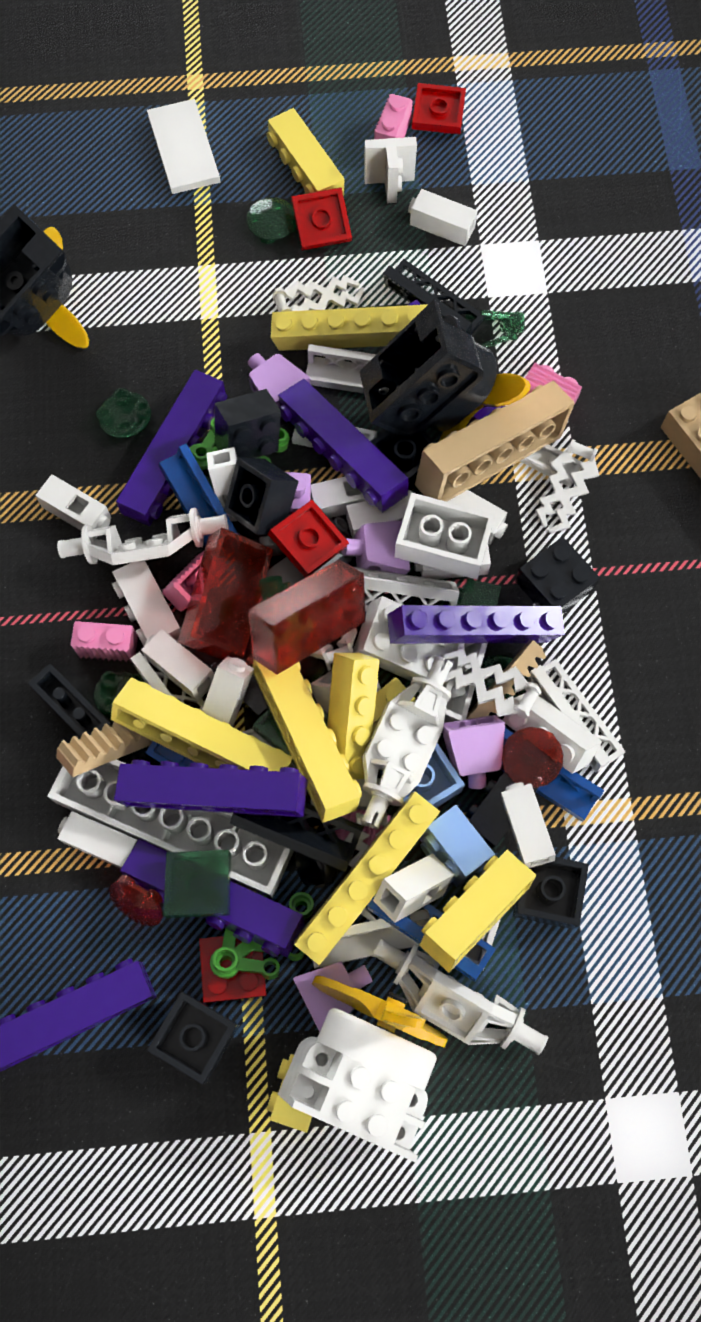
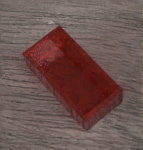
M222 527L211 534L207 540L177 643L222 660L227 656L243 658L274 549Z
M337 560L249 609L253 659L278 675L364 623V573L341 560Z

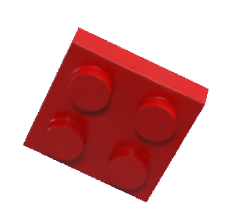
M418 83L412 129L460 135L466 88Z
M342 187L291 196L302 250L352 241Z
M313 500L270 529L268 536L305 578L336 556L349 544L348 540Z
M224 936L199 939L203 1003L267 996L266 979L262 974L239 971L234 977L223 979L217 977L212 972L210 959L212 954L222 947ZM236 938L235 947L241 944L242 941ZM252 951L244 958L264 961L263 952ZM226 959L223 960L220 965L224 968H228L231 966L232 962Z

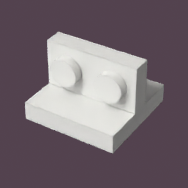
M416 137L365 140V184L385 183L387 203H397V192H402L403 181H414L417 152Z

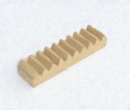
M529 640L503 670V673L516 666L523 676L530 677L531 674L527 668L529 666L538 668L535 658H546L543 648L534 640ZM514 680L497 686L496 681H494L488 688V690L502 686L504 695L514 696L516 694L512 688ZM495 700L479 705L477 701L467 713L466 719L489 716L490 712L497 714Z
M116 722L113 723L112 727L106 723L101 731L96 727L91 735L83 732L80 739L73 736L70 743H67L65 740L61 741L57 748L56 758L69 774L75 777L150 746L152 740Z

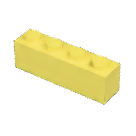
M292 108L269 119L267 139L270 145L276 147L279 151L282 162L285 165L288 164L291 168L295 181L303 185L305 194L342 187L344 196V177L296 110Z
M359 652L334 653L327 728L333 730L337 741L336 747L339 753L344 754L349 764L348 772L352 780L365 779L362 756L373 731L380 659Z
M508 850L499 858L494 855L484 866L483 870L485 872L479 878L474 875L463 888L465 893L460 898L453 896L443 908L445 913L439 919L432 917L421 931L424 933L420 947L448 973L522 897L536 877V874Z

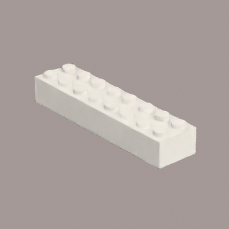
M117 759L75 777H72L64 766L61 768L47 796L56 804L137 840H144L212 873L273 899L292 857L293 850L231 825L230 821L233 813L126 807L114 801L120 763L126 764Z

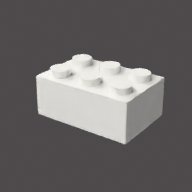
M411 492L396 541L395 558L478 580L495 514Z
M384 596L370 602L353 649L354 653L359 652L380 659V668L412 681L413 677H427L435 656L444 657V654L453 651L455 643L390 644L387 614L402 604Z

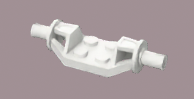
M191 508L188 514L174 515L166 519L167 533L153 535L152 539L142 541L141 537L125 540V543L121 542L115 525L95 529L90 525H84L81 531V538L59 540L57 548L61 558L85 554L89 564H97L98 559L111 565L168 557L191 540L194 541L197 548H200L204 544V535L229 532L228 519L226 514L201 518L197 508ZM190 521V528L180 534L177 523ZM106 535L107 541L96 539V536Z
M435 656L426 678L413 677L411 685L386 704L362 756L365 778L363 790L372 798L360 821L365 825L369 823V827L379 830L389 805L402 806L404 803L403 799L420 783L443 731L446 702L451 698L450 691L443 684L453 665L449 660L445 664L446 658ZM418 691L420 694L415 700V702L411 701V699ZM380 769L383 771L380 785H377L378 770Z
M381 938L372 957H376L396 969L395 973L397 976L393 983L396 985L400 984L414 1013L468 1045L500 1043V1047L506 1049L510 1042L515 1040L537 1055H540L543 1051L548 1036L523 1023L526 1009L522 1007L517 1009L499 995H496L492 1002L489 1001L482 994L474 992L457 982L453 977L439 971L438 967L440 964L430 955L417 950L419 946L416 944L413 945L410 952L404 953ZM409 969L423 983L420 989L408 973ZM488 1023H490V1024H495V1025H499V1026H503V1027H507V1028H506V1030H505V1029H494V1028H485V1027H486V1025H487Z

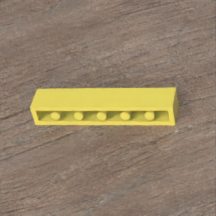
M427 305L272 312L271 339L279 351L308 350L309 344L332 348L386 346Z
M287 645L254 655L253 668L255 669L253 674L299 773L308 780L307 791L322 823L357 811L360 798L362 797L361 787L357 780H352L348 772L349 764L344 754H340L336 747V736L333 730L327 728L324 722V712L319 703L315 704L312 697L311 684L308 679H303L297 656L291 654Z
M132 677L112 703L110 720L196 763L207 764L209 768H219L220 764H231L238 766V770H249L250 766L255 765L267 767L268 771L280 772L281 767L291 766L293 758L283 750L273 748L259 741L255 736L247 735L233 728L230 724L221 722L205 714L202 710L188 706L174 696L166 695L152 688L149 684L140 682Z
M416 791L412 792L294 940V945L320 966L375 896L383 879L394 872L440 811Z

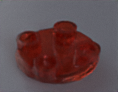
M527 727L516 731L508 737L503 747L502 762L505 772L514 782H522L524 785L531 783L533 788L548 785L558 776L563 766V751L553 733L542 728Z
M122 875L117 882L111 884L109 889L110 898L123 915L144 926H155L161 922L163 916L160 904L163 898L157 891L153 889L145 890L127 875Z

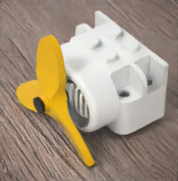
M315 976L312 982L314 987L336 1000L355 1008L359 1012L378 1020L376 1025L379 1027L337 1008L330 1009L318 1037H308L299 1044L278 1095L294 1109L416 1162L418 1155L412 1152L410 1148L418 1128L424 1129L426 1124L422 1120L428 1102L425 1088L437 1058L433 1052L391 1032L394 1033L398 1029L418 1039L429 1041L441 1047L446 1046L448 1038L426 1024V1019L404 1009L406 1004L403 1002L407 1003V999L389 992L391 997H387L385 1001L361 989L347 986L323 976Z

